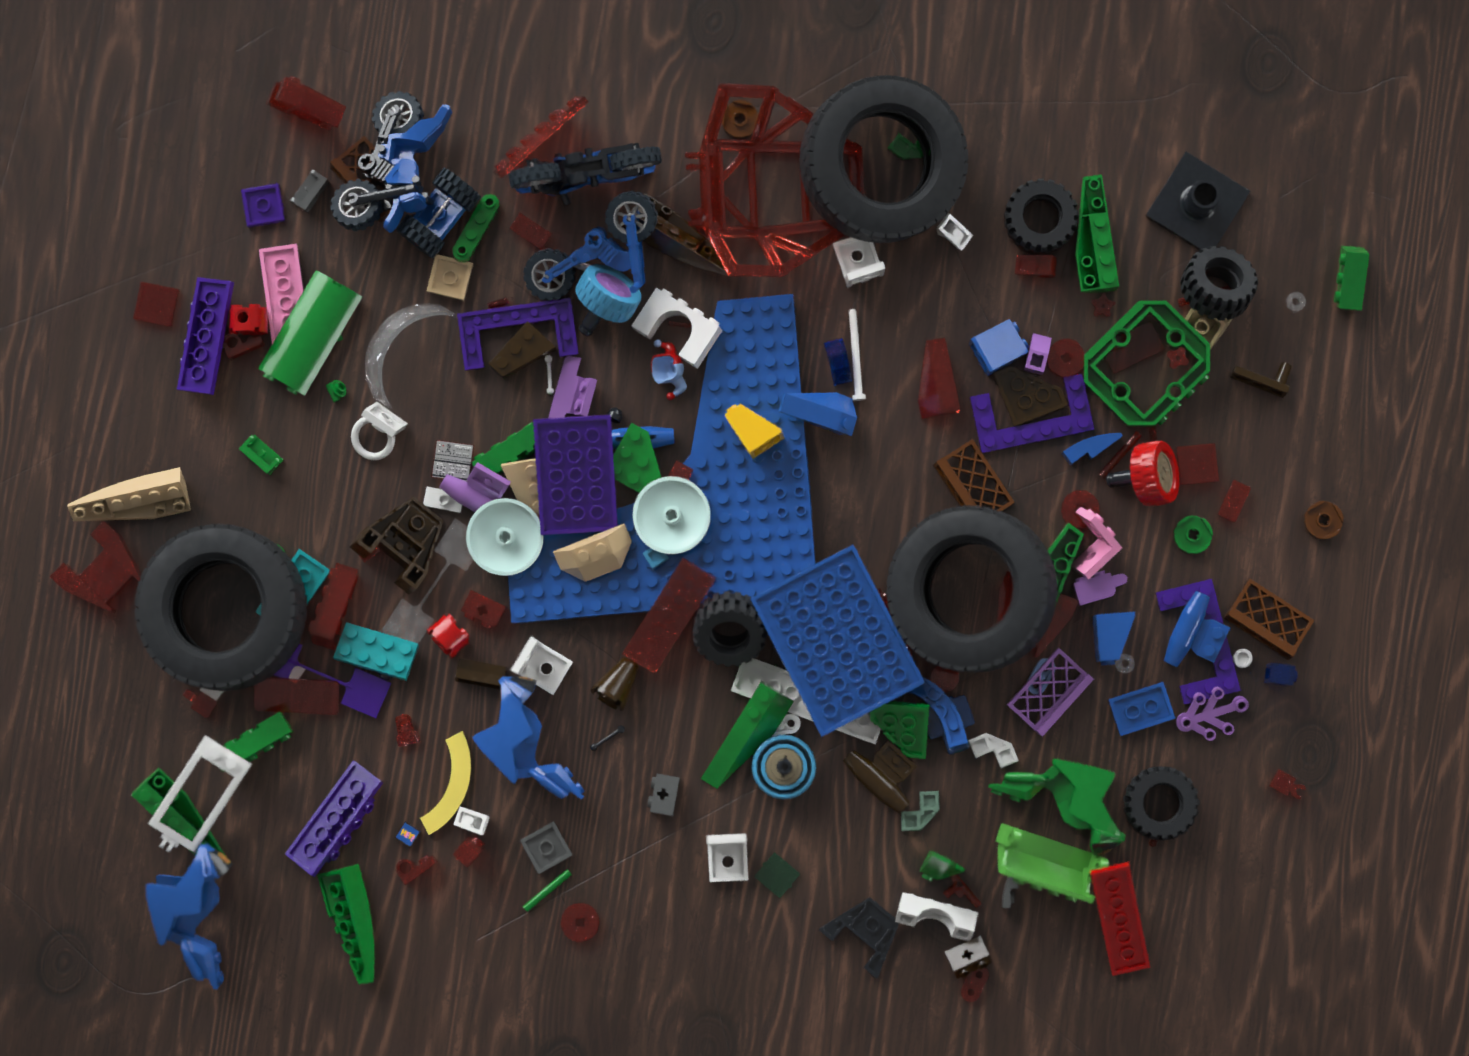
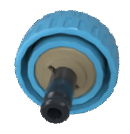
M777 735L767 739L757 748L752 760V774L756 784L765 794L777 799H791L801 795L810 787L816 773V761L812 750L804 741L791 735Z

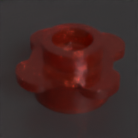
M1183 347L1175 351H1168L1167 357L1170 358L1171 368L1176 369L1180 365L1186 366L1189 363L1185 355L1186 350Z

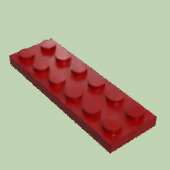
M1126 862L1091 870L1090 874L1112 976L1150 968L1129 863Z

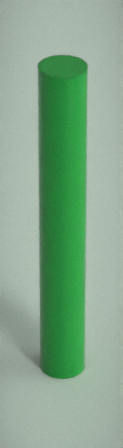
M566 869L524 904L523 908L527 912L568 879L572 875L570 871Z

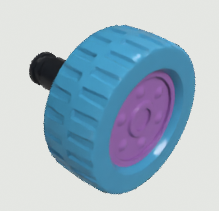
M593 264L587 267L576 285L578 299L589 309L582 321V325L579 326V331L586 336H591L602 318L617 323L628 321L641 301L640 290L636 293L630 292V287L634 282L620 271L606 265Z

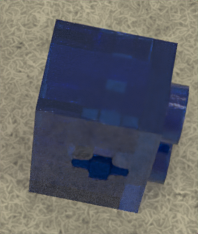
M1278 663L1266 664L1264 683L1292 686L1298 677V671H1295L1296 666Z

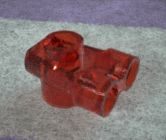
M408 714L396 717L395 722L398 733L396 741L398 746L403 747L407 744L420 742L419 733L414 730L412 725V718Z

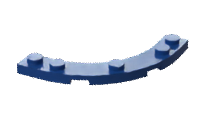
M922 677L925 683L907 693L922 699L935 711L943 725L949 749L968 745L964 726L955 705L942 689L930 680Z

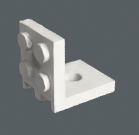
M850 237L833 243L847 287L884 275L883 261L879 262L872 242ZM860 251L863 257L861 260L855 261L851 256L852 253Z
M530 637L511 670L522 677L536 680L537 686L554 695L573 662L533 637ZM545 663H549L552 666V671L549 674H544L541 671V667Z
M746 833L707 835L710 882L748 880ZM725 856L733 858L734 863L731 867L723 865L722 860Z

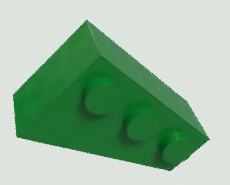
M1341 246L1339 272L1336 279L1338 288L1334 294V303H1336L1338 308L1362 310L1370 255L1365 248Z

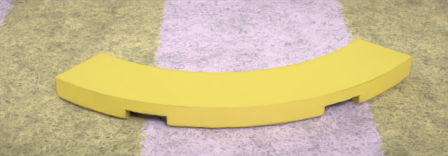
M463 731L446 739L451 755V777L447 790L440 802L429 813L420 818L428 835L439 830L453 817L466 796L471 777V757L468 742Z

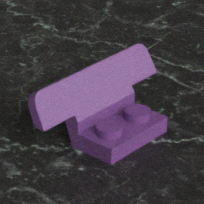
M567 356L564 359L548 418L565 417L566 413L575 416H588L597 380L576 376L581 358Z

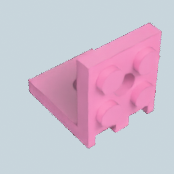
M1080 507L1076 511L1077 515L1098 539L1073 561L1071 567L1079 574L1090 579L1122 547L1115 540V533L1109 527L1106 528L1102 524L1104 520L1097 513L1094 514L1090 509L1086 510Z

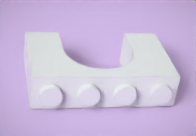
M656 288L632 324L633 329L651 340L661 323L668 317L681 315L691 321L692 332L679 356L682 360L698 369L722 332V329L719 327L720 323L711 317L709 320L703 317L704 313L697 308L690 309L687 307L688 303L684 300L672 298L673 294L663 288L661 291Z

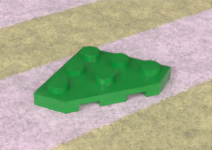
M631 423L613 455L615 480L640 493L649 483L662 477L649 432Z
M889 701L870 711V721L874 725L877 724L883 731V734L893 744L895 743L906 757L926 759L929 704Z

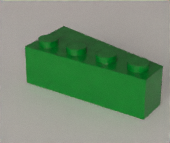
M533 422L523 427L518 433L515 432L508 436L504 442H498L490 447L491 450L484 454L482 452L475 456L474 461L471 462L473 466L478 462L500 475L504 472L501 464L522 461L535 454Z
M1070 523L1064 526L1048 549L1056 572L1057 601L1084 536L1081 531Z
M278 712L257 724L255 729L251 728L242 733L240 738L226 742L223 747L250 763L258 758V753L262 751L266 753L274 748L273 744L280 741L283 743L290 739V734L294 731L284 714Z

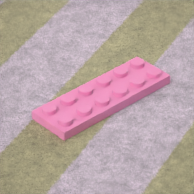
M297 244L259 249L272 344L304 291Z

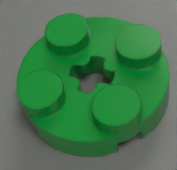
M1187 516L1181 519L1174 528V541L1177 547L1187 554L1201 553L1211 543L1213 536L1211 525L1202 517ZM1189 530L1198 532L1196 540L1188 537L1190 534Z

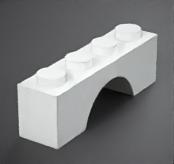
M902 893L895 922L914 927L923 919H936L948 927L951 937L969 941L974 933L978 912L959 908L951 904H944L932 899H925L914 894Z

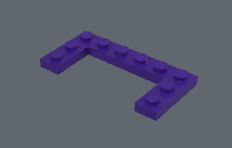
M571 298L457 314L465 371L484 368L479 331L523 325L527 321L529 323H538L554 320L559 356L579 355Z
M1078 374L1063 378L1071 415L1000 430L996 429L989 393L970 397L981 452L986 453L1093 431L1094 425L1083 375Z
M1212 579L1155 593L1159 610L1164 611L1186 605L1195 591L1201 592L1210 597L1204 620L1213 619L1223 624ZM1227 636L1213 663L1216 677L1179 686L1184 705L1192 703L1194 694L1198 692L1202 693L1206 699H1209L1214 687L1222 688L1224 695L1241 691ZM1217 690L1215 692V696H1219L1221 694L1220 690ZM1198 696L1196 701H1201L1202 696Z

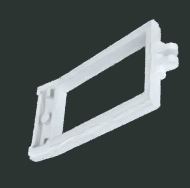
M205 735L148 823L163 833L160 837L163 841L159 847L163 848L166 842H168L167 852H170L173 846L177 848L179 844L195 852L252 764ZM203 757L234 776V778L193 841H190L159 821L199 759Z

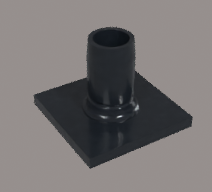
M1185 152L1147 212L1146 217L1197 249H1208V247L1218 245L1251 191L1190 153Z

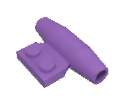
M477 462L467 481L446 474L439 488L459 504L476 512L487 502L501 498L508 488L510 481Z

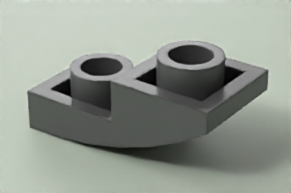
M1008 876L1004 886L1002 908H1011V904H1014V892H1011V888H1018L1019 883L1013 882V877Z

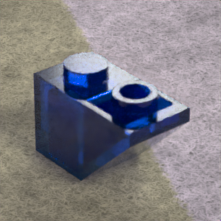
M843 339L825 342L826 357L834 386L851 382L852 376Z

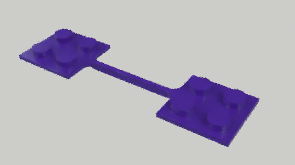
M301 644L295 649L288 662L274 674L288 681L292 669L300 666L345 686L346 692L341 704L374 718H377L391 685L390 682L357 668L349 682H342L302 665L298 662V655L303 646Z

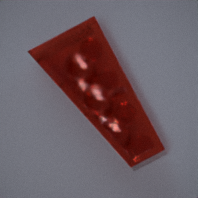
M336 563L335 568L330 569L328 579H330L329 584L323 588L321 596L324 597L322 603L318 602L315 610L317 614L316 619L311 621L308 629L313 644L331 650L335 649L334 637L335 634H340L342 628V620L340 619L346 616L349 605L347 600L352 598L359 577L358 569Z

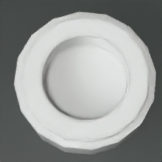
M1239 649L1233 654V662L1237 667L1246 668L1252 663V654L1247 649Z

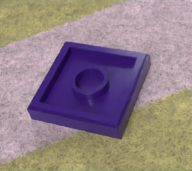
M279 183L241 190L248 228L285 221Z

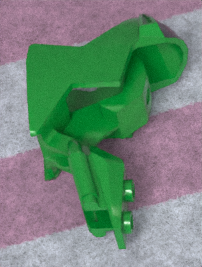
M1052 759L1053 766L1042 775L1008 772L1005 774L1002 784H989L988 786L992 789L991 793L1000 796L1003 793L1009 794V799L1020 802L1021 799H1031L1043 787L1050 790L1064 823L1076 829H1091L1089 846L1094 856L1109 852L1125 841L1126 834L1119 831L1102 802L1103 796L1115 777V773L1111 771Z

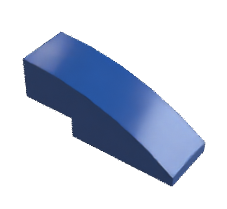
M1121 433L1097 435L1072 445L1061 454L1069 465H1072L1085 454L1091 460L1123 435Z

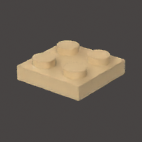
M437 254L434 259L427 292L464 301L473 263H461L454 258Z

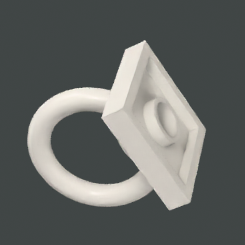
M376 402L363 411L361 414L363 417L355 423L351 432V441L354 449L359 455L369 460H380L387 457L394 448L395 435L403 431L408 424ZM372 423L375 429L382 433H387V445L382 451L372 453L361 446L359 432L365 424Z

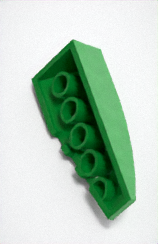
M761 681L701 779L718 789L756 752L757 748L775 733L794 700Z
M359 864L317 874L329 918L333 917L336 934L340 933L344 942L342 948L351 958L349 964L358 984L374 982L375 960L372 919Z

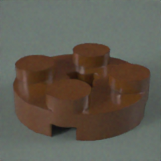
M735 100L723 109L721 124L724 131L731 137L738 139L750 137L758 127L759 114L750 102ZM739 114L743 115V118L746 119L741 124L734 120L735 117H739Z
M1319 501L1312 504L1304 514V525L1308 533L1314 536V538L1330 539L1340 532L1344 518L1342 511L1337 505L1326 501ZM1321 515L1329 519L1326 521V526L1323 523H1319Z

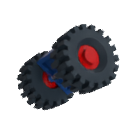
M443 168L432 182L436 188L429 197L434 200V203L432 205L426 204V208L422 211H417L413 217L407 214L396 228V231L432 259L445 245L442 240L465 211L470 212L481 199L477 191L446 168Z

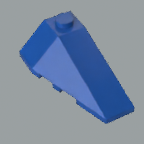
M836 392L784 393L778 411L839 435L852 436L857 420L852 398Z

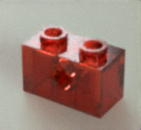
M470 590L461 611L465 613L464 617L472 621L477 618L482 621L481 625L492 629L493 626L498 627L507 607ZM484 606H486V610L488 611V613H483L482 616H480L481 612L478 611L479 607L483 608Z
M477 836L467 837L452 855L466 867H470L485 850L483 847L484 842Z

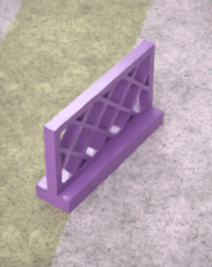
M1057 648L1007 703V706L1038 735L1043 736L1094 679L1060 648ZM1058 654L1064 658V667H1054V659ZM1065 669V680L1055 681L1054 670ZM1068 669H1076L1080 675L1075 680H1068ZM1044 670H1051L1052 681H1041V673ZM1052 683V694L1042 695L1041 684ZM1055 683H1065L1063 694H1055ZM1031 684H1038L1039 695L1028 696V687ZM1042 697H1052L1053 705L1050 708L1042 709ZM1025 698L1026 709L1018 710L1013 704L1018 699ZM1028 698H1039V709H1029ZM1039 711L1040 719L1034 725L1029 720V712Z

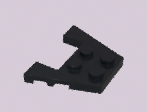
M869 897L820 927L819 931L833 941L845 926L875 950L874 955L863 968L877 979L899 923L895 922L896 918Z

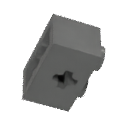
M657 774L656 777H652L650 788H653L654 791L653 796H649L647 804L650 812L673 816L680 777ZM662 788L666 789V793H669L668 797H665L664 800H660L661 796L658 795Z

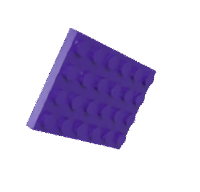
M611 415L533 419L541 535L600 532L618 526Z

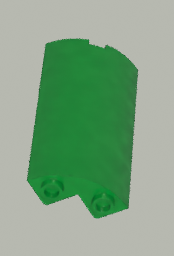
M316 270L258 368L264 372L263 377L272 382L276 379L287 385L286 390L295 395L299 392L305 396L362 296Z

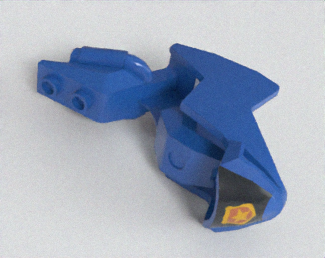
M521 676L501 677L498 680L502 692L499 723L473 736L475 743L513 784L519 778L533 777L540 782L541 786L558 798L562 799L570 792L580 799L584 798L582 793L585 790L579 782L576 784L571 779L573 774L567 766L563 768L559 763L538 766L535 760V752L542 724L536 713L523 703L534 692L536 680Z
M209 844L199 845L197 856L183 877L157 875V884L149 883L146 885V895L159 945H164L167 940L180 945L184 956L183 959L193 978L197 981L208 978L213 989H218L224 981V975L220 971L219 966L221 954L217 951V946L214 942L197 934L195 935V929L219 903V888L214 879L222 877L232 867L233 863L223 853L212 848Z

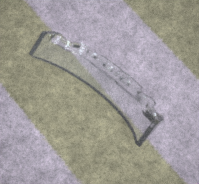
M436 304L413 305L394 313L379 326L378 331L374 333L369 343L365 358L367 383L373 397L389 409L392 407L384 392L382 368L387 350L396 336L407 326L420 319L438 315H447L455 319V313Z

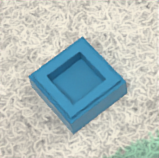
M652 548L643 552L653 570L669 560L667 554L655 551Z

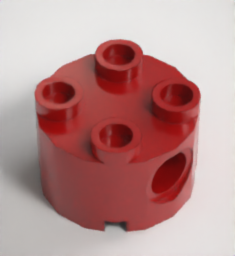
M249 304V308L242 307V305H231L229 310V333L238 335L239 331V333L246 336L268 334L267 307H260L259 304Z
M450 614L447 616L443 615L434 625L426 630L428 635L432 634L434 636L431 639L446 655L449 654L451 659L469 644V634L463 628L459 629L456 626V620Z

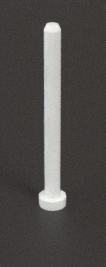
M850 309L849 321L855 395H852V400L862 401L866 400V395L862 392L857 312L855 309Z

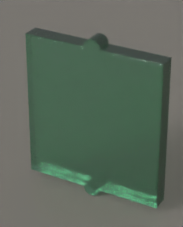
M774 852L766 863H762L763 866L754 877L781 898L788 888H792V883L800 873Z

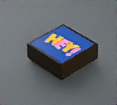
M405 821L394 838L411 848L422 831Z

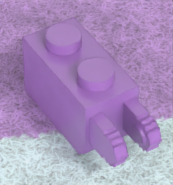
M1104 570L1095 573L1094 577L1090 579L1084 576L1075 579L1076 583H1073L1072 587L1078 606L1114 596L1116 592L1115 587L1126 584L1128 577L1123 573L1111 576V573L1105 574Z

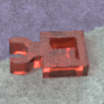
M1280 769L1277 770L1269 785L1284 795H1287L1290 791L1296 799H1301V796L1296 793L1298 788L1306 790L1304 785L1294 784L1296 778Z

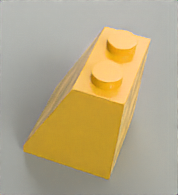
M741 404L731 406L726 410L727 413L724 414L752 459L785 439L779 427Z

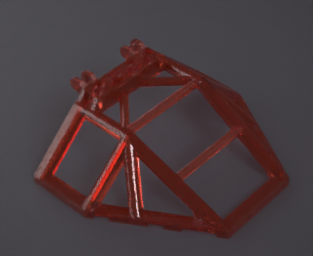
M719 84L699 152L685 153V158H699V164H687L686 170L700 171L701 209L688 210V215H702V221L692 220L689 222V227H702L728 276L783 277L845 235L833 228L824 219L810 221L809 197L803 187L801 174L802 222L758 227L754 152L799 153L800 158L802 141L773 140L800 120L809 124L813 116L810 110L791 97L783 95L775 86ZM729 97L763 98L751 140L717 139ZM776 102L791 114L767 130L774 103ZM846 139L843 154H849L850 182L864 195L862 146ZM722 151H741L723 171ZM746 157L748 164L750 222L724 193V181ZM725 207L743 226H726ZM833 230L809 247L782 237L785 235ZM724 238H756L770 265L737 264ZM774 245L797 255L783 263Z

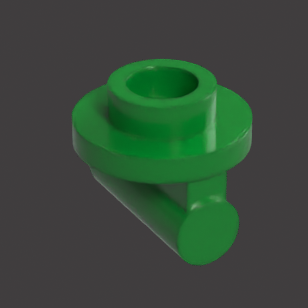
M334 380L325 385L334 403L346 395V386L339 380Z

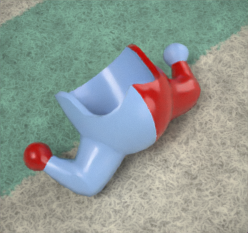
M657 339L654 341V346L663 348L665 353L652 357V375L658 384L672 383L675 386V390L666 395L668 400H673L675 396L680 395L687 389L682 376L684 364L677 355L673 343L661 342Z

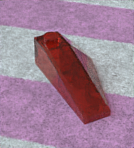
M945 337L928 340L925 344L918 395L921 419L958 413L960 411Z

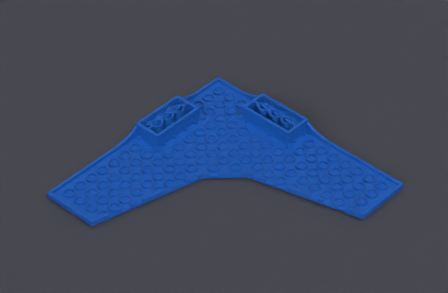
M793 294L717 301L714 319L720 323L719 327L722 329V332L708 352L691 455L672 476L689 480L700 488L706 496L710 507V524L704 538L695 547L686 552L667 554L669 560L653 570L643 555V552L650 547L640 539L634 527L633 508L635 503L617 509V524L619 526L625 523L632 540L622 567L585 582L560 570L553 551L604 531L543 535L542 549L535 562L520 573L508 575L512 624L630 613L697 610L700 604H704L706 598H713L714 594L719 593L721 595L726 591H730L733 594L740 592L742 596L746 594L753 597L816 564L804 421L778 412L784 393H802ZM741 404L779 427L785 439L752 459L724 414L727 413L726 410L731 406Z

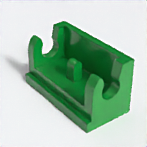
M255 434L251 435L239 447L240 451L268 475H271L283 461L278 454Z

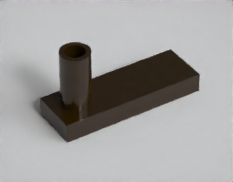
M1281 362L1275 380L1235 366L1230 378L1284 398L1290 386L1286 385L1292 366Z

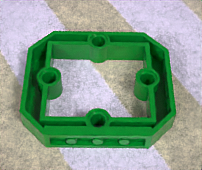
M1138 301L1084 355V384L1127 427H1154L1157 423L1161 426L1168 419L1166 415L1171 410L1175 412L1182 405L1180 401L1184 397L1188 399L1196 391L1193 388L1198 383L1202 385L1209 378L1207 374L1210 372V343L1167 301ZM1150 314L1168 331L1165 338L1167 345L1171 348L1183 346L1198 362L1178 382L1169 384L1165 394L1143 414L1128 399L1131 392L1128 384L1125 382L1113 384L1096 365L1115 347L1125 348L1128 346L1131 339L1130 332ZM1123 333L1126 336V341L1124 343L1117 342L1115 338L1117 334ZM1171 334H1179L1181 341L1173 343L1170 340ZM1118 387H1123L1126 390L1124 397L1116 395L1115 390ZM1173 387L1179 388L1180 396H1171L1170 389Z

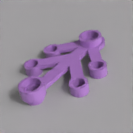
M1214 687L1211 691L1212 695L1203 711L1195 715L1199 705H1203L1206 701V697L1198 692L1194 694L1193 702L1188 711L1181 713L1177 717L1176 725L1181 731L1188 732L1194 730L1203 735L1206 740L1212 741L1216 737L1215 731L1211 728L1206 729L1197 723L1206 721L1221 729L1224 734L1231 735L1234 732V726L1215 717L1233 711L1244 712L1248 709L1249 703L1245 697L1236 696L1231 704L1213 709L1218 699L1224 696L1222 688ZM1217 690L1221 691L1219 696H1215ZM1198 696H1202V700L1200 702L1196 701ZM1240 702H1244L1242 708H1238ZM1189 720L1188 725H1183V722ZM1231 726L1230 731L1226 732L1225 728ZM1208 732H1213L1211 737H1207Z

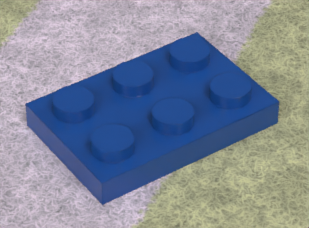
M1164 682L1108 699L1119 736L1175 719Z

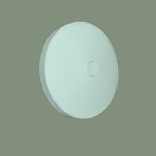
M680 477L659 478L644 487L638 495L633 508L634 527L640 539L655 551L665 554L683 553L695 547L704 538L710 524L709 503L700 488L689 480Z
M509 498L495 499L482 505L470 519L466 532L467 547L473 560L484 570L503 576L514 575L530 567L538 558L544 539L540 532V520L536 513L523 502Z

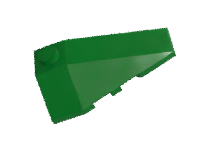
M929 851L919 871L923 873L921 877L932 882L933 878L941 880L962 873L965 868L933 851Z

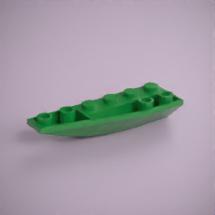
M1102 174L1083 177L1075 256L1081 292L1087 293L1116 291L1119 288Z
M159 767L132 792L131 796L151 815H154L175 782ZM180 788L159 822L193 841L205 821L188 794ZM209 830L200 845L209 844L212 848L225 855ZM198 848L195 852L191 850L189 851L193 853L195 856H197Z

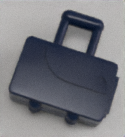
M965 695L955 698L949 696L961 717L964 728L973 725L975 721ZM929 706L928 738L934 739L942 736L947 752L950 755L967 750L969 743L968 745L949 749L943 725L935 711Z

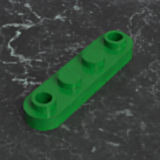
M487 194L483 196L453 247V257L456 261L464 263L472 257L499 209V200L495 195ZM488 201L493 202V204L490 206H488L486 203ZM465 249L466 251L465 253L461 254L459 253V250Z

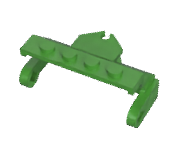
M1001 823L995 841L999 843V873L1013 877V882L1024 885V882L1031 883L1030 887L1037 890H1042L1043 887L1048 889L1047 893L1059 896L1060 893L1065 894L1066 899L1074 902L1080 899L1093 903L1094 895L1089 894L1090 871L1108 867L1109 865L1108 859L1102 856H1094L1091 852Z

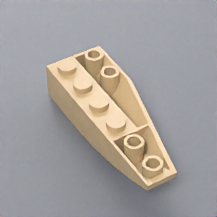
M180 467L111 485L73 501L67 506L73 521L156 519L191 511L186 482Z

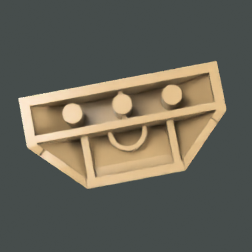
M624 523L555 550L553 553L560 570L586 582L620 569L632 540Z

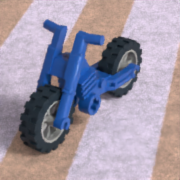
M628 191L619 194L608 205L605 212V223L608 226V231L613 234L614 238L626 243L628 250L623 249L613 238L610 237L608 239L604 228L595 227L586 234L585 245L576 249L569 256L566 253L560 252L561 250H554L552 248L542 249L531 256L524 267L523 278L526 281L527 289H530L531 294L538 296L541 300L552 301L559 299L573 287L576 279V270L573 266L598 258L606 266L618 271L631 269L634 284L630 287V292L636 293L646 282L642 241L650 236L657 225L658 212L655 209V204L649 200L650 198L647 195L645 196L638 191ZM629 203L636 204L633 211L630 210ZM623 205L625 206L628 214L619 212L620 208ZM639 207L643 210L644 214H640L637 211ZM618 215L623 216V222L619 223ZM645 217L644 225L639 222V218ZM597 235L599 239L594 240L593 236ZM546 261H553V266L549 268ZM543 263L546 271L537 269L539 264ZM536 272L543 274V278L538 280ZM563 274L562 282L556 276ZM553 280L559 286L551 288V281ZM541 282L547 283V287L543 286Z

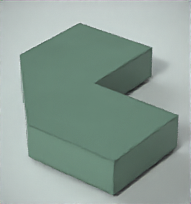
M939 791L919 792L920 811L901 812V831L922 830L940 810Z

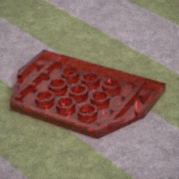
M574 96L566 103L565 107L555 109L548 115L549 120L547 122H540L534 128L535 132L533 134H527L519 141L521 145L518 147L513 146L505 153L507 157L494 166L496 169L493 173L498 178H503L589 101L584 96Z

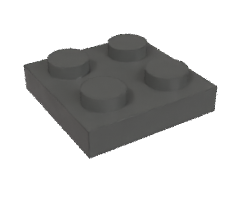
M554 821L520 840L538 874L573 855Z

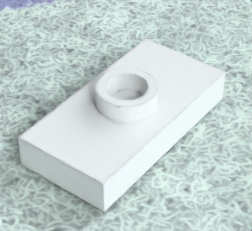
M426 488L423 502L425 506L461 513L463 505L456 502L442 489Z

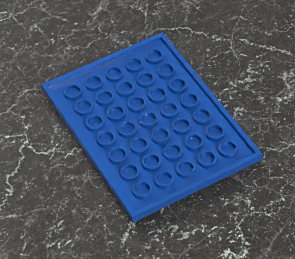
M854 544L750 598L821 737L925 683Z

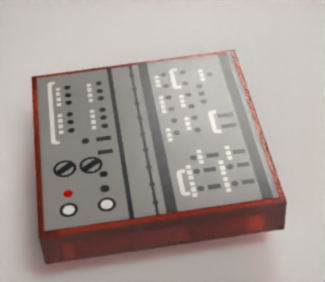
M436 440L431 478L444 479L446 474L467 481L472 469L471 462H473L475 445Z

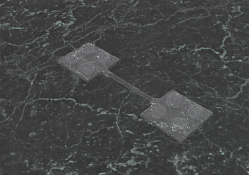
M454 519L434 551L446 558L445 567L418 606H413L404 599H401L382 628V632L419 644L426 630L434 621L433 618L422 611V605L450 564H455L467 571L473 562L466 542V525Z

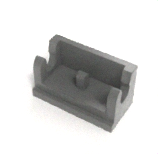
M312 169L290 201L308 213L330 182Z

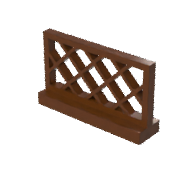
M365 136L338 158H334L330 162V169L344 184H347L349 180L356 181V179H359L356 176V171L361 169L357 166V157H361L364 154L357 153L358 147L365 143L369 147V154H371V151L374 152L375 147ZM347 156L355 157V166H346L342 160ZM391 210L380 213L379 221L381 223L387 218Z
M973 439L944 458H941L933 465L960 506H977L976 503H979L978 506L983 504L992 506L991 509L997 507L999 508L997 509L998 511H1003L1015 503ZM970 445L975 451L974 458L964 456L965 448ZM951 457L959 458L958 468L951 467L947 460ZM963 459L973 461L971 471L961 469ZM976 462L985 466L984 474L974 472ZM960 472L970 474L969 484L960 481ZM973 475L984 477L982 487L972 485ZM987 478L995 481V490L985 488ZM971 488L981 490L979 500L972 499L970 496ZM984 491L994 493L993 503L982 501ZM997 494L1004 495L1008 503L1005 505L995 504Z
M1248 579L1224 617L1225 620L1287 660L1295 655L1297 648L1314 622L1312 618L1252 579ZM1250 585L1257 589L1258 596L1249 598L1247 589ZM1269 597L1273 599L1274 607L1265 608L1263 598ZM1259 599L1261 609L1252 611L1250 601ZM1246 602L1249 612L1242 613L1236 607L1239 603ZM1279 609H1288L1291 617L1281 619ZM1275 610L1278 620L1268 622L1266 611ZM1262 612L1265 622L1257 623L1254 620L1253 614ZM1302 618L1308 623L1305 628L1297 629L1295 619ZM1292 620L1294 630L1285 632L1282 622ZM1279 623L1281 633L1274 634L1271 632L1269 624ZM1295 633L1297 641L1294 646L1287 642V634Z

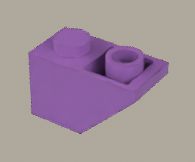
M1033 333L1024 371L1039 375L1044 373L1052 338Z

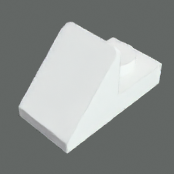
M947 213L937 227L938 235L947 238L959 250H963L973 236L950 213Z
M459 807L454 825L484 835L489 816Z

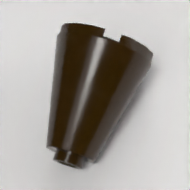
M631 656L623 657L592 687L591 693L594 695L596 692L599 695L597 699L615 710L617 707H620V711H623L639 670L638 661Z

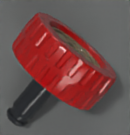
M1164 441L1138 444L1131 454L1130 470L1108 473L1106 476L1107 485L1110 488L1133 485L1137 498L1145 506H1159L1172 503L1178 495L1180 483L1178 464L1172 448Z

